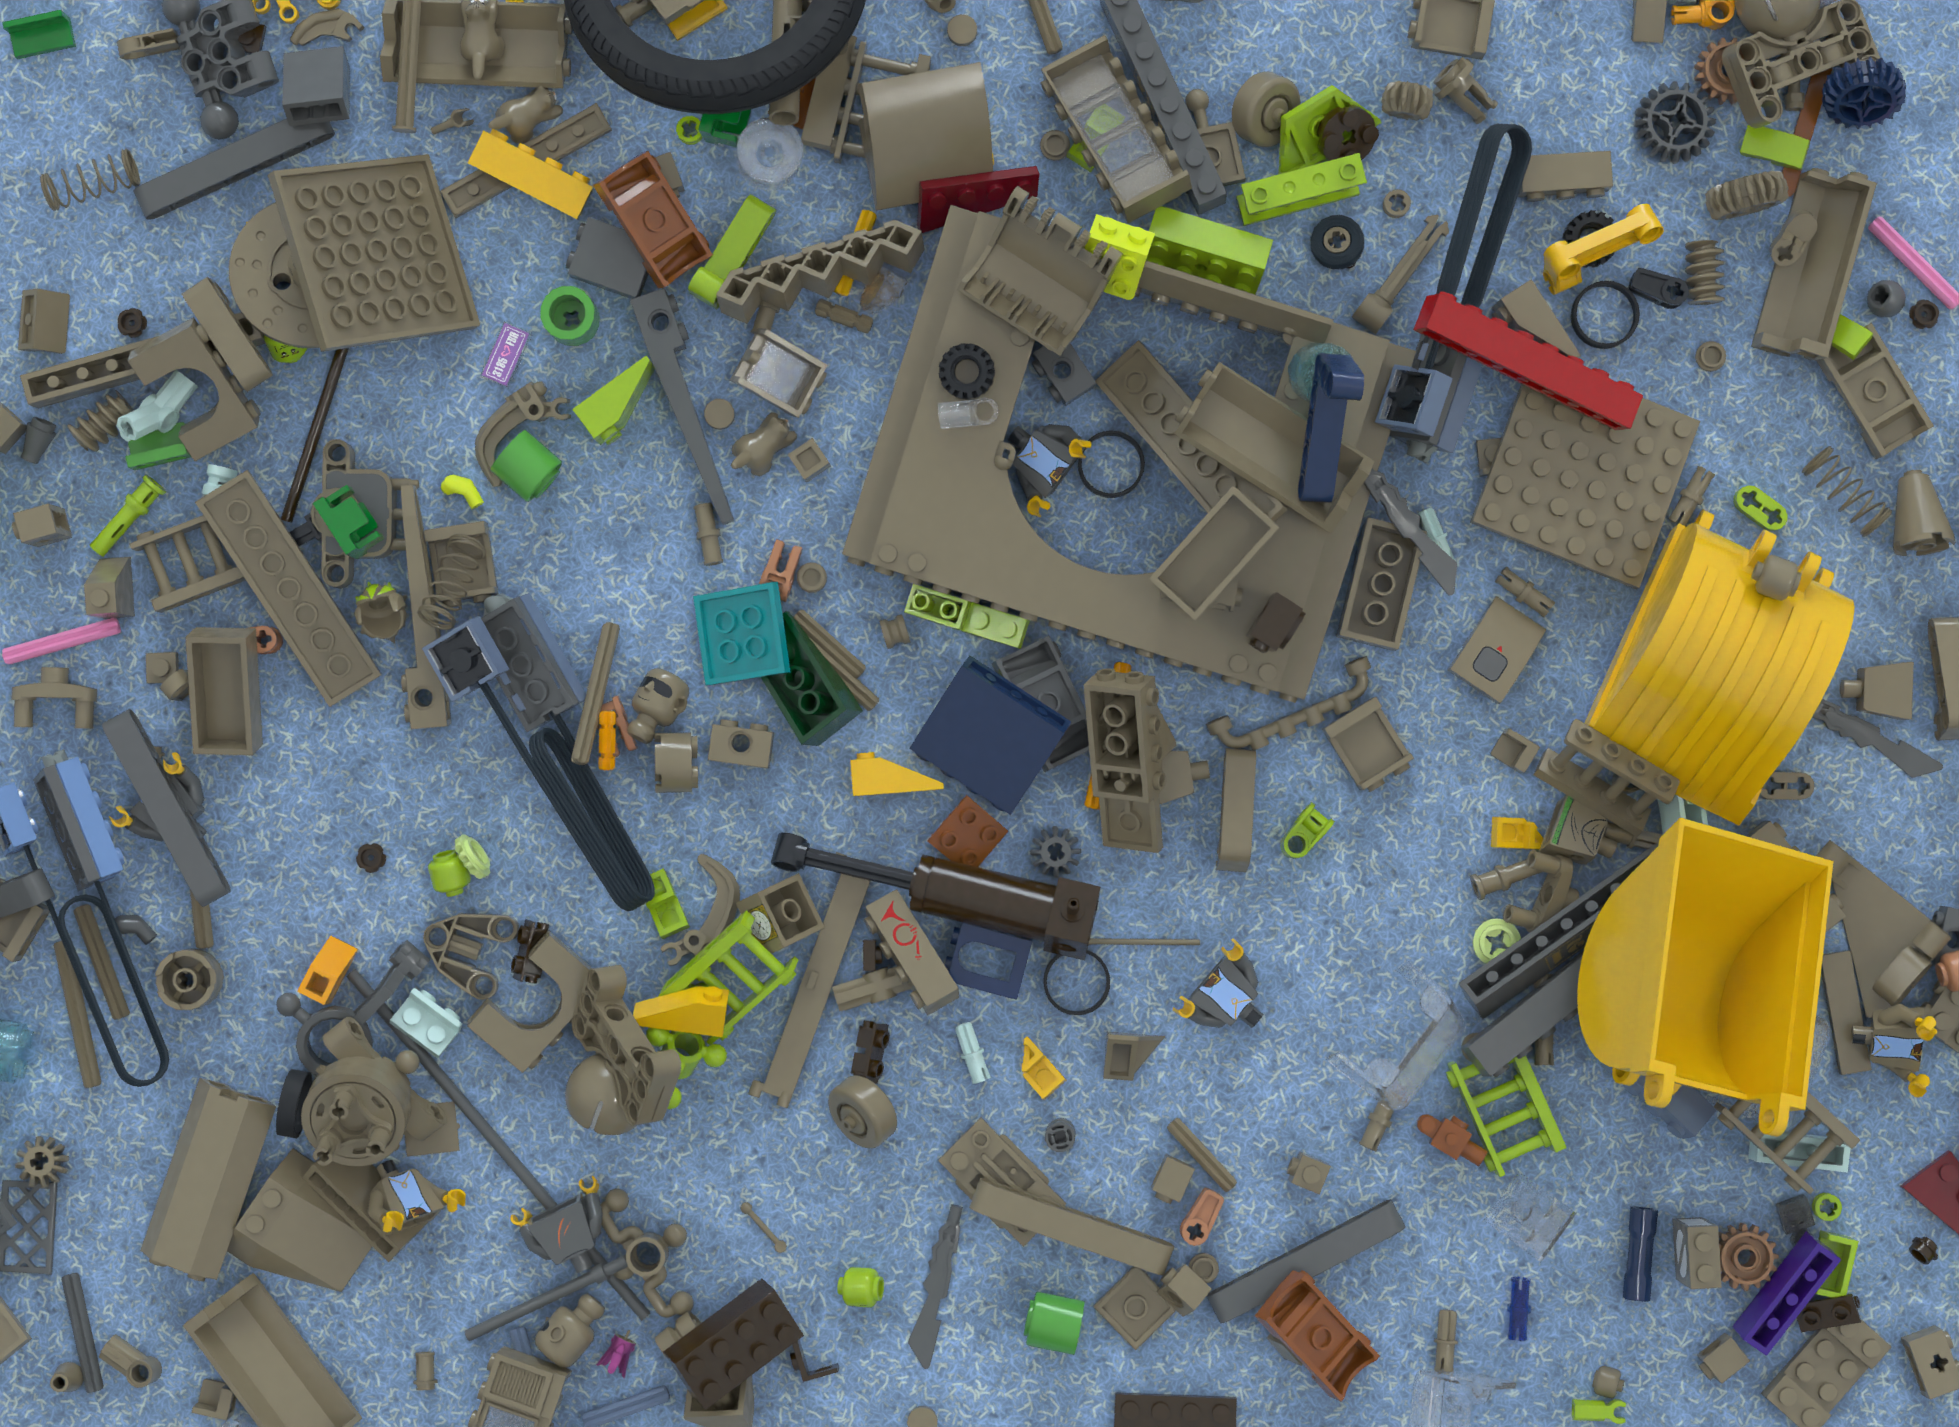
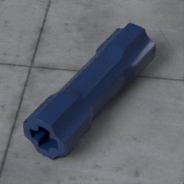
M1630 1207L1628 1260L1623 1287V1298L1627 1300L1649 1302L1651 1298L1653 1244L1658 1218V1210L1653 1208Z

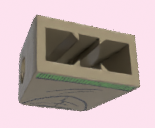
M1565 795L1555 806L1539 852L1552 856L1559 854L1571 858L1574 863L1586 865L1595 858L1597 853L1610 859L1617 848V842L1603 836L1608 824L1605 817Z

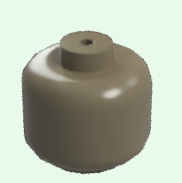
M1601 1366L1595 1372L1592 1387L1595 1394L1612 1399L1617 1395V1391L1622 1392L1625 1381L1621 1380L1620 1370Z

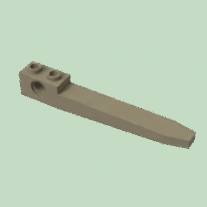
M416 485L401 486L402 517L417 666L406 668L405 674L401 675L403 693L407 692L408 704L404 705V716L406 723L410 722L411 729L445 727L451 724L449 696L422 650L423 647L440 638L441 631L423 622L417 613L419 607L422 606L423 598L429 595L428 586L432 583L427 545ZM432 586L430 590H431V593H432V595H433V594H434V588H433V586ZM429 597L425 600V605L436 606V602L432 597ZM425 610L421 611L428 619L439 623V621L427 614ZM428 610L434 616L438 617V613L436 611ZM421 689H427L431 692L433 699L430 705L420 702L418 694Z

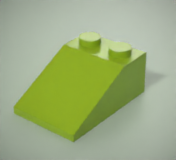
M644 356L572 409L591 436L600 445L604 442L610 445L622 436L620 431L625 428L655 370L654 365L647 356Z

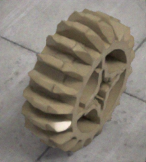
M1765 171L1734 179L1711 188L1705 194V203L1712 219H1731L1769 209L1783 203L1789 198V188L1782 172Z

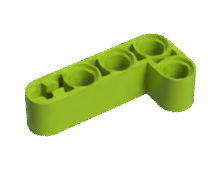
M750 194L740 207L705 267L701 266L694 274L688 286L689 293L717 310L719 308L716 297L717 292L731 270L744 268L772 222L777 209Z

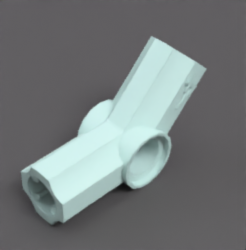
M175 370L157 394L149 395L143 400L138 409L118 418L116 426L120 431L121 437L129 442L137 440L155 430H159L162 433L170 431L178 422L179 410L198 386L182 373Z

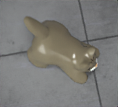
M484 0L461 1V11L465 26V32L460 41L461 55L464 59L472 61L473 75L476 80L482 78L485 62L493 59L498 60L504 53L505 43L502 37L498 36L495 31L499 10L497 0H488L487 3Z
M539 86L521 99H512L503 103L495 113L496 118L490 121L488 126L491 129L505 127L511 135L513 142L517 144L526 143L533 137V129L537 124L558 118L563 114V108L560 105H555L557 97L554 91Z
M771 412L755 432L741 436L732 445V454L737 457L732 461L731 467L738 469L746 465L755 476L766 474L772 466L771 462L774 454L791 445L797 439V433L789 431L790 424L787 419L778 418L777 413Z

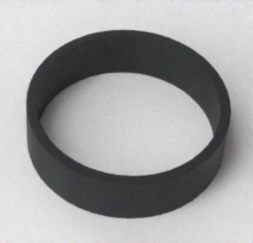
M1599 281L1589 285L1576 297L1571 309V323L1576 335L1587 345L1599 349L1613 348L1629 339L1635 332L1640 318L1639 305L1633 293L1624 285L1614 281ZM1596 287H1611L1626 296L1632 306L1633 323L1630 331L1623 339L1614 343H1600L1592 340L1582 331L1577 320V307L1580 299L1587 291Z
M1103 431L1092 436L1088 441L1092 443L1104 436H1118L1129 441L1135 447L1140 457L1141 466L1137 480L1131 487L1122 492L1105 493L1095 489L1086 480L1082 470V458L1078 459V471L1082 482L1091 492L1105 498H1117L1131 492L1140 482L1145 467L1144 455L1139 444L1131 436L1120 431Z
M1087 950L1086 954L1096 958L1106 974L1105 992L1102 998L1089 1009L1083 1011L1064 1009L1049 994L1047 987L1049 970L1054 962L1063 955L1057 954L1046 967L1043 979L1045 993L1052 1005L1063 1013L1069 1015L1091 1013L1099 1008L1108 996L1110 989L1109 971L1102 959Z
M291 1069L287 1074L277 1109V1135L296 1139L300 1136L303 1130L301 1122L302 1107L312 1085L311 1072Z

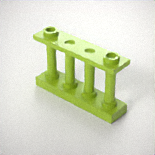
M1357 153L1241 184L1243 194L1237 195L1236 201L1243 226L1359 196L1358 186L1366 184L1367 180L1360 154Z
M747 910L665 982L658 995L659 997L691 988L689 984L695 979L698 981L702 980L707 986L729 990L711 972L712 968L710 966L716 960L719 963L723 962L753 993L742 1002L729 990L727 1005L733 1010L726 1016L723 1037L708 1036L706 1042L709 1045L718 1039L721 1041L725 1040L734 1030L733 1025L780 984L786 986L796 975L794 970L799 960L795 956L783 965L751 935L753 931L750 928L755 917ZM736 942L740 945L743 943L774 974L762 983L731 954V947Z
M1526 1055L1520 1059L1515 1057L1507 1063L1508 1065L1513 1063L1517 1074L1513 1076L1514 1079L1474 1097H1471L1465 1080L1481 1073L1474 1064L1459 1069L1457 1063L1451 1061L1447 1063L1450 1069L1445 1072L1447 1079L1453 1089L1458 1087L1484 1149L1488 1151L1484 1158V1163L1489 1172L1495 1171L1496 1175L1502 1177L1506 1174L1501 1164L1542 1146L1545 1148L1550 1147L1555 1153L1567 1148ZM1518 1090L1526 1092L1530 1101L1525 1104L1526 1107L1488 1124H1483L1477 1108ZM1527 1119H1538L1542 1130L1538 1131V1135L1496 1153L1489 1136Z

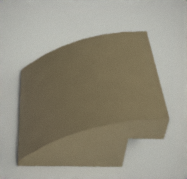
M981 62L863 82L858 86L864 117L858 123L876 211L919 203L920 181L993 172L990 120Z

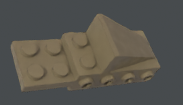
M1110 668L1101 669L1083 685L1093 796L1099 797L1103 846L1159 853L1163 849L1159 792L1164 789L1166 783L1165 773L1162 772V760L1176 746V740L1157 706L1159 690L1156 688L1155 676L1143 675L1142 672L1138 671L1119 673Z

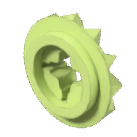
M465 834L455 839V851L459 854V859L463 862L464 867L469 870L470 874L475 875L478 879L488 876L490 874V861L482 846L474 838Z
M1495 918L1484 921L1475 930L1472 944L1475 955L1484 964L1506 950L1505 948L1497 947L1490 954L1492 943L1485 938L1486 936L1497 937L1503 931L1501 942L1508 948L1521 939L1519 931L1513 924L1507 923L1503 919Z

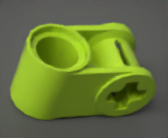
M1310 802L1283 836L1280 843L1282 853L1288 858L1293 859L1304 857L1316 842L1328 832L1335 821L1332 818L1327 819L1315 809V804ZM1292 836L1300 838L1303 843L1302 850L1299 853H1293L1288 848V841Z

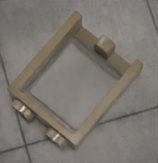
M758 328L729 381L743 387L790 416L799 418L811 406L812 399L810 397L814 389L819 388L824 382L827 375L824 371L828 365L768 329Z

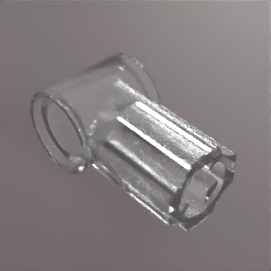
M986 397L938 403L941 430L989 425L994 423L1000 414L997 402ZM983 402H987L993 407L994 414L989 420H982L977 414V408Z

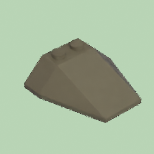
M293 1148L267 1179L234 1228L227 1252L250 1267L342 1292L372 1246L302 1178L315 1162Z

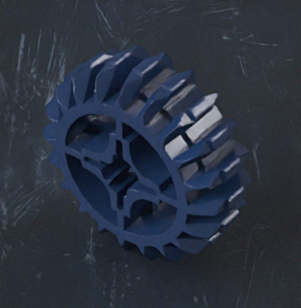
M1871 56L1866 61H1860L1857 57L1855 63L1850 64L1845 61L1843 68L1835 67L1834 73L1827 75L1826 83L1823 84L1822 103L1828 117L1833 118L1836 124L1843 123L1845 128H1849L1852 125H1855L1857 129L1863 125H1868L1871 128L1874 123L1883 125L1885 118L1893 119L1894 112L1901 111V106L1905 103L1906 83L1903 80L1900 69L1895 68L1893 62L1885 63L1883 58L1873 61Z

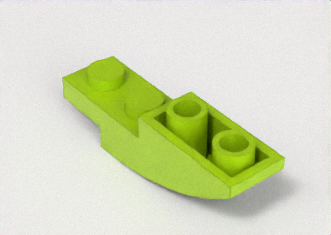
M916 584L912 585L904 613L1018 649L1022 647L1030 620Z

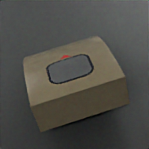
M1495 596L1447 671L1496 704H1500L1527 664L1546 629Z

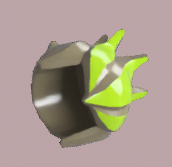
M368 582L364 592L355 597L357 608L354 611L356 623L359 626L361 625L360 633L371 638L386 639L395 643V636L398 634V631L405 627L407 618L405 610L407 604L405 601L407 595L402 596L397 593L390 582L383 586Z

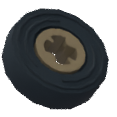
M1331 215L1322 219L1314 227L1310 237L1311 251L1315 259L1324 267L1333 270L1345 269L1353 265L1361 257L1364 249V234L1359 224L1352 218L1344 215ZM1340 236V240L1344 238L1346 241L1341 242L1342 247L1335 248L1334 244L1332 246L1329 245L1333 243V237Z

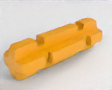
M601 711L599 714V724H601V728H599V753H601V756L598 757V767L600 770H614L615 757L613 753H615L616 728H613V725L616 724V713L614 711Z

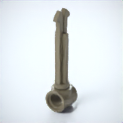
M1439 215L1426 217L1424 222L1427 223V226L1419 237L1416 238L1380 289H1377L1374 294L1368 293L1352 315L1354 320L1375 335L1393 312L1391 305L1394 303L1395 297L1429 253L1434 243L1441 234L1446 237L1449 233L1448 222L1445 221L1435 230L1428 241L1425 240L1435 227Z

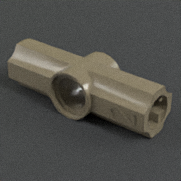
M897 966L889 969L884 967L865 973L861 978L832 986L839 1011H846L868 1002L873 1004L897 996V993L911 988L908 983L902 984L894 970Z

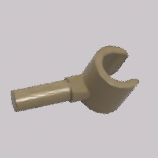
M470 109L454 110L447 121L432 127L431 132L435 135L454 126L459 128L472 125L474 119L464 121L462 118L463 113Z

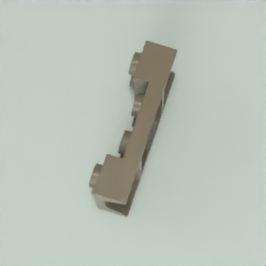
M1871 322L1864 326V328L1873 333L1872 339L1854 360L1831 346L1828 358L1818 360L1817 363L1828 381H1833L1861 427L1863 431L1861 436L1875 459H1878L1915 436L1934 427Z
M1861 1320V1323L1816 1330L1761 1394L1798 1427H1822L1832 1416L1829 1412L1868 1368L1873 1369L1892 1346L1863 1320Z

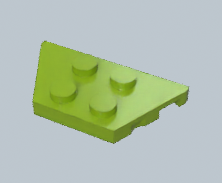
M1335 86L1327 87L1281 116L1278 174L1312 166L1325 159L1318 148L1320 136L1317 133L1322 119L1332 109L1356 105L1372 116L1375 127L1382 123L1381 120ZM1346 130L1343 132L1344 140L1342 142L1350 139L1352 130L1350 132Z

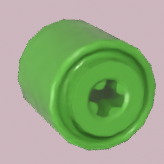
M561 286L553 289L545 296L540 310V318L544 328L557 342L566 346H579L587 343L595 336L599 328L600 315L596 305L583 290L574 286ZM578 312L577 318L580 323L578 325L571 324L570 327L566 326L568 324V320L565 318L568 313L574 315Z
M523 430L502 451L491 466L490 471L523 500L529 502L534 498L540 497L550 487L560 473L559 469L562 461L527 430Z
M1037 1291L1034 1300L1030 1299L1024 1328V1336H1027L1026 1345L1074 1355L1078 1343L1085 1301Z

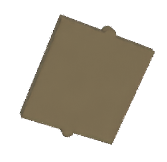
M453 1101L436 1103L445 1113L447 1123L424 1141L416 1140L405 1129L403 1135H405L407 1157L460 1151L458 1139L460 1124L457 1123L455 1103Z

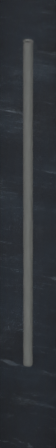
M356 969L346 976L365 999L374 991ZM384 1003L376 1012L405 1046L418 1055L419 1062L543 1207L547 1210L558 1205L428 1052L389 1023L394 1013ZM595 1247L586 1251L594 1266L601 1262L608 1263ZM613 1274L610 1275V1279L607 1280L641 1321L650 1314V1311L623 1280L616 1278Z

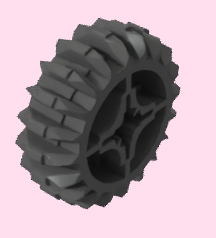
M1673 81L1670 84V88L1665 83L1659 85L1658 91L1651 89L1648 92L1649 98L1643 97L1640 100L1643 108L1635 110V114L1642 118L1633 122L1634 127L1642 128V130L1635 134V138L1645 137L1646 140L1641 144V148L1645 149L1650 145L1653 148L1649 153L1650 157H1654L1660 152V162H1665L1669 155L1672 164L1678 163L1680 156L1684 162H1688L1691 159V154L1696 157L1702 153L1701 148H1707L1710 144L1707 138L1714 136L1715 131L1709 127L1716 124V119L1708 117V115L1714 112V107L1705 108L1704 104L1709 98L1705 96L1700 100L1697 97L1700 93V88H1696L1692 93L1688 92L1690 88L1689 83H1685L1681 90H1679L1677 81ZM1676 100L1672 111H1654L1659 103ZM1686 106L1690 107L1694 112L1696 120L1688 117ZM1677 113L1676 118L1679 120L1677 123L1680 122V125L1673 131L1674 127L1671 126L1673 122L1669 123V121ZM1652 121H1654V125L1659 126L1663 130V140L1656 134ZM1678 134H1696L1694 139L1687 144L1673 145Z

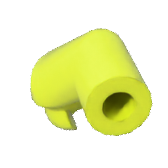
M449 475L441 482V490L444 494L450 495L455 493L463 495L471 510L484 503L471 479Z

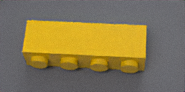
M492 129L491 133L483 130L469 158L468 164L578 220L594 188L588 184L590 178L576 171L571 176L561 171L563 164L549 157L546 158L545 162L534 157L536 150L522 143H519L518 147L507 143L509 137L495 129Z

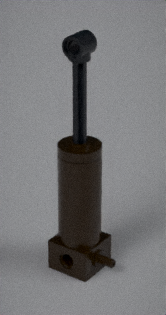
M784 832L778 834L770 862L773 866L790 872H797L800 869L804 870L806 865L908 889L909 896H911V911L923 912L924 914L1042 941L1044 942L1043 951L1084 961L1097 912L1101 888L1100 886L1059 877L1056 886L937 857L935 859V857L924 854L921 857L919 866L915 867L914 872L813 849L810 848V843H807V840L803 837Z

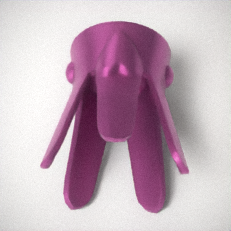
M630 1330L627 1331L625 1337L614 1334V1337L611 1339V1346L597 1362L596 1366H605L610 1362L608 1373H614L618 1366L619 1373H622V1377L625 1379L629 1356L635 1350L636 1345L634 1341L628 1339Z

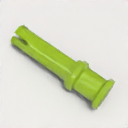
M147 474L142 477L143 482L132 494L128 493L125 496V505L89 544L100 556L104 557L140 515H147L150 505L157 497L166 493V490Z

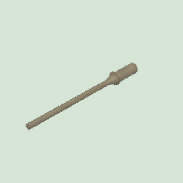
M1090 938L1089 945H1200V939Z

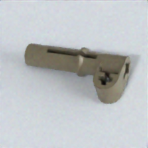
M773 0L771 42L781 37L802 17V11L805 12L808 9L812 0ZM800 89L769 104V120L772 123L790 126L798 122Z

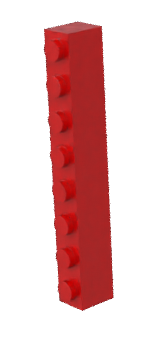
M1439 292V294L1426 296L1414 326V331L1614 430L1631 429L1644 396L1634 391L1635 387L1632 384L1624 381L1616 382L1609 378L1610 374L1597 368L1590 369L1584 366L1582 359L1574 356L1566 357L1558 353L1559 348L1548 343L1540 344L1533 340L1534 336L1521 330L1514 331L1508 328L1506 321L1495 317L1490 319L1482 315L1483 311L1480 308L1468 304L1464 306L1456 302L1457 297L1450 293Z

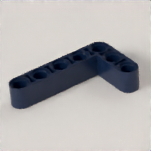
M1317 354L1298 483V497L1300 501L1331 503L1333 500L1347 400L1360 401L1364 391V374L1350 355Z

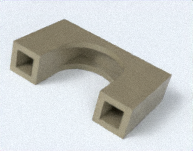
M193 317L130 351L128 362L144 386L174 370L182 368L199 370L214 382L219 394L217 404L207 413L181 426L178 436L194 461H197L258 428L261 413L252 399L248 401L243 393L244 388L236 377L231 375L226 367L227 363L219 351L215 350L209 340L211 339L203 325L198 324Z
M549 930L529 951V959L553 978L560 988L561 1000L555 1013L541 1023L523 1024L513 1020L487 998L467 1020V1027L522 1073L528 1067L532 1070L543 1058L541 1052L548 1045L553 1047L563 1036L561 1030L568 1022L572 1024L573 1014L586 975L592 969L590 965Z

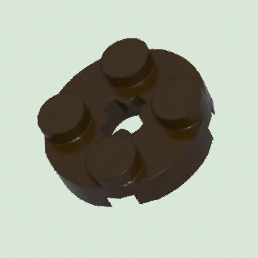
M1349 105L1350 107L1344 108L1337 107L1332 109L1322 119L1317 133L1320 136L1318 148L1321 154L1329 161L1357 153L1360 154L1362 160L1373 148L1375 141L1379 137V130L1375 127L1372 116L1361 107L1356 105ZM1345 130L1347 132L1352 130L1350 139L1342 142L1344 140L1343 132Z

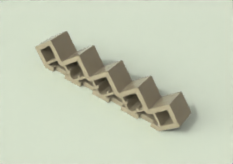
M897 220L883 223V227L866 231V229L844 235L842 240L825 244L824 241L802 248V252L787 257H784L783 254L760 261L761 265L743 270V267L731 270L716 294L721 313L748 324L762 300L789 311L802 288L830 298L843 275L870 286L884 262L911 273L925 250L922 231Z

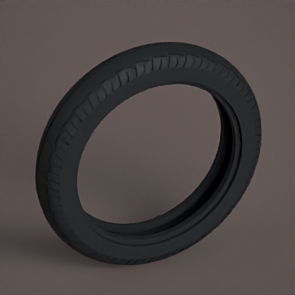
M564 0L566 12L577 39L593 62L611 80L631 94L655 105L697 114H725L750 110L775 102L802 88L823 72L843 50L858 25L866 0H812L808 9L794 26L770 44L737 57L698 60L667 53L642 40L622 21L615 11L611 0Z

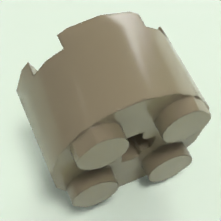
M691 732L654 733V741L661 742V744H655V781H661V784H655V793L692 792V788H698V766H692V758H697L698 754L697 736H691Z
M184 949L171 953L160 962L155 972L157 993L166 1005L176 1010H193L209 1005L217 998L223 986V970L214 956L202 949ZM185 974L193 975V984H186L188 978L185 976Z

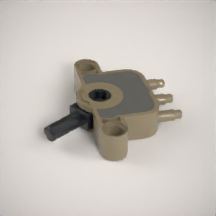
M333 439L327 442L323 448L322 493L316 497L314 502L321 497L326 498L345 485L352 487L355 493L350 497L354 498L357 503H364L379 525L376 530L364 538L375 531L382 533L385 538L368 549L367 554L359 559H381L390 555L393 550L406 551L405 538H396L397 520H403L402 508H397V490H401V486L416 485V489H418L419 481L411 480L410 478H392L376 469H355V452L351 445L340 439ZM337 447H344L346 451L344 459L335 462L332 456L333 451ZM312 503L311 512L304 516L307 522L290 531V534L299 547L314 538L322 541V579L329 586L339 589L346 588L352 583L354 578L355 558L344 553ZM341 566L344 569V578L340 582L335 583L331 577L334 568Z

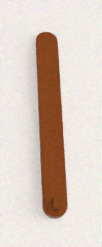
M1833 68L1811 76L1805 94L1804 109L1800 111L1793 135L1811 141L1822 105L1823 84L1826 83L1827 75L1831 74ZM1783 167L1782 173L1787 180L1788 195L1790 197L1796 191L1802 170Z

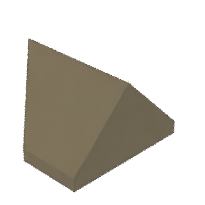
M1107 1031L1103 1079L1133 1081L1136 1071L1165 1036Z

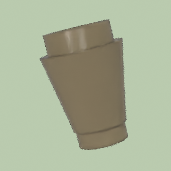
M73 1362L60 1364L50 1380L51 1388L56 1392H73L79 1389L83 1383L81 1367Z

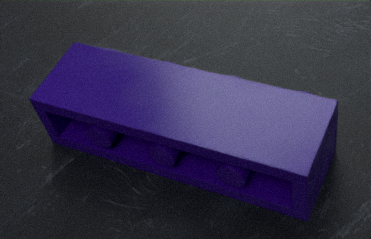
M1806 1231L1772 1274L1771 1280L1765 1283L1732 1327L1744 1341L1767 1356L1841 1259L1827 1245Z

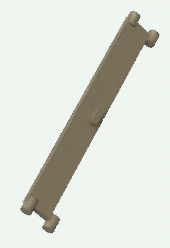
M836 852V854H838V855L847 856V855H844V854H841V853ZM844 874L840 875L823 921L825 928L819 932L766 1081L763 1083L753 1079L748 1092L749 1095L759 1098L763 1091L779 1097L777 1105L788 1108L870 880Z

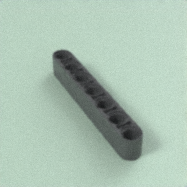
M286 118L135 188L133 192L147 220L155 219L329 140L335 135V132L330 122L289 126Z
M129 708L102 723V728L197 902L202 907H205L230 893L231 889L171 777L164 770L163 763L136 714Z
M1392 1199L1386 1200L1208 1293L1206 1297L1219 1322H1228L1265 1303L1292 1270L1297 1272L1303 1270L1313 1278L1404 1230L1406 1226Z

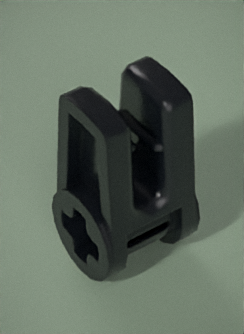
M1638 268L1633 273L1628 285V289L1633 294L1666 309L1677 308L1689 295V288L1684 280L1644 268ZM1672 287L1676 289L1675 294L1678 295L1674 300L1670 298L1671 293L1668 292Z

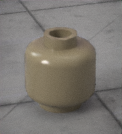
M1770 555L1763 563L1759 561L1756 563L1751 579L1756 581L1755 588L1759 594L1782 601L1788 596H1794L1802 573L1798 572L1795 562Z

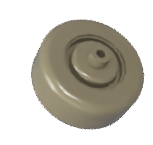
M1269 71L1251 76L1241 86L1233 102L1232 123L1236 133L1242 139L1260 147H1272L1279 144L1281 116L1301 104L1300 94L1296 85L1288 78Z
M858 1075L849 1076L830 1092L828 1106L831 1116L841 1132L855 1144L868 1149L876 1148L896 1131L897 1116L895 1109L887 1095L871 1080Z

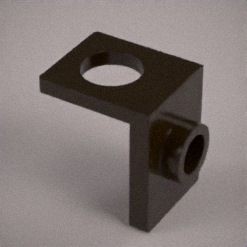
M800 1339L792 1344L794 1352L790 1353L794 1371L800 1370L803 1382L839 1371L838 1363L809 1371Z

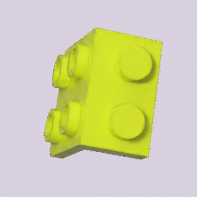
M1096 214L1090 230V239L1084 249L1093 254L1096 245L1103 240L1108 246L1101 260L1111 246L1123 253L1104 292L1126 300H1132L1135 296L1155 233Z

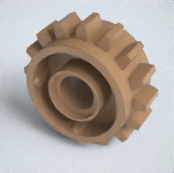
M1721 38L1718 41V46L1711 42L1707 46L1708 52L1702 51L1698 56L1702 61L1694 65V68L1699 70V74L1694 77V80L1701 82L1700 92L1706 91L1709 94V101L1714 97L1717 98L1719 105H1722L1728 99L1731 105L1737 102L1729 77H1726L1721 69L1723 65V51L1726 47L1736 43L1737 38H1733L1730 42H1726L1725 38ZM1739 50V55L1744 60V56ZM1750 78V84L1755 88L1754 82Z
M1740 1223L1739 1229H1735L1732 1225L1727 1226L1728 1232L1726 1234L1719 1232L1721 1281L1725 1283L1730 1279V1287L1736 1289L1740 1284L1741 1288L1745 1291H1748L1749 1286L1752 1284L1756 1288H1760V1281L1764 1279L1770 1281L1771 1279L1768 1274L1770 1271L1777 1270L1773 1262L1779 1258V1255L1772 1251L1776 1243L1766 1241L1769 1237L1766 1231L1758 1234L1759 1227L1752 1224L1749 1230L1745 1223ZM1748 1249L1750 1251L1749 1261L1745 1264H1739L1738 1254L1742 1250Z

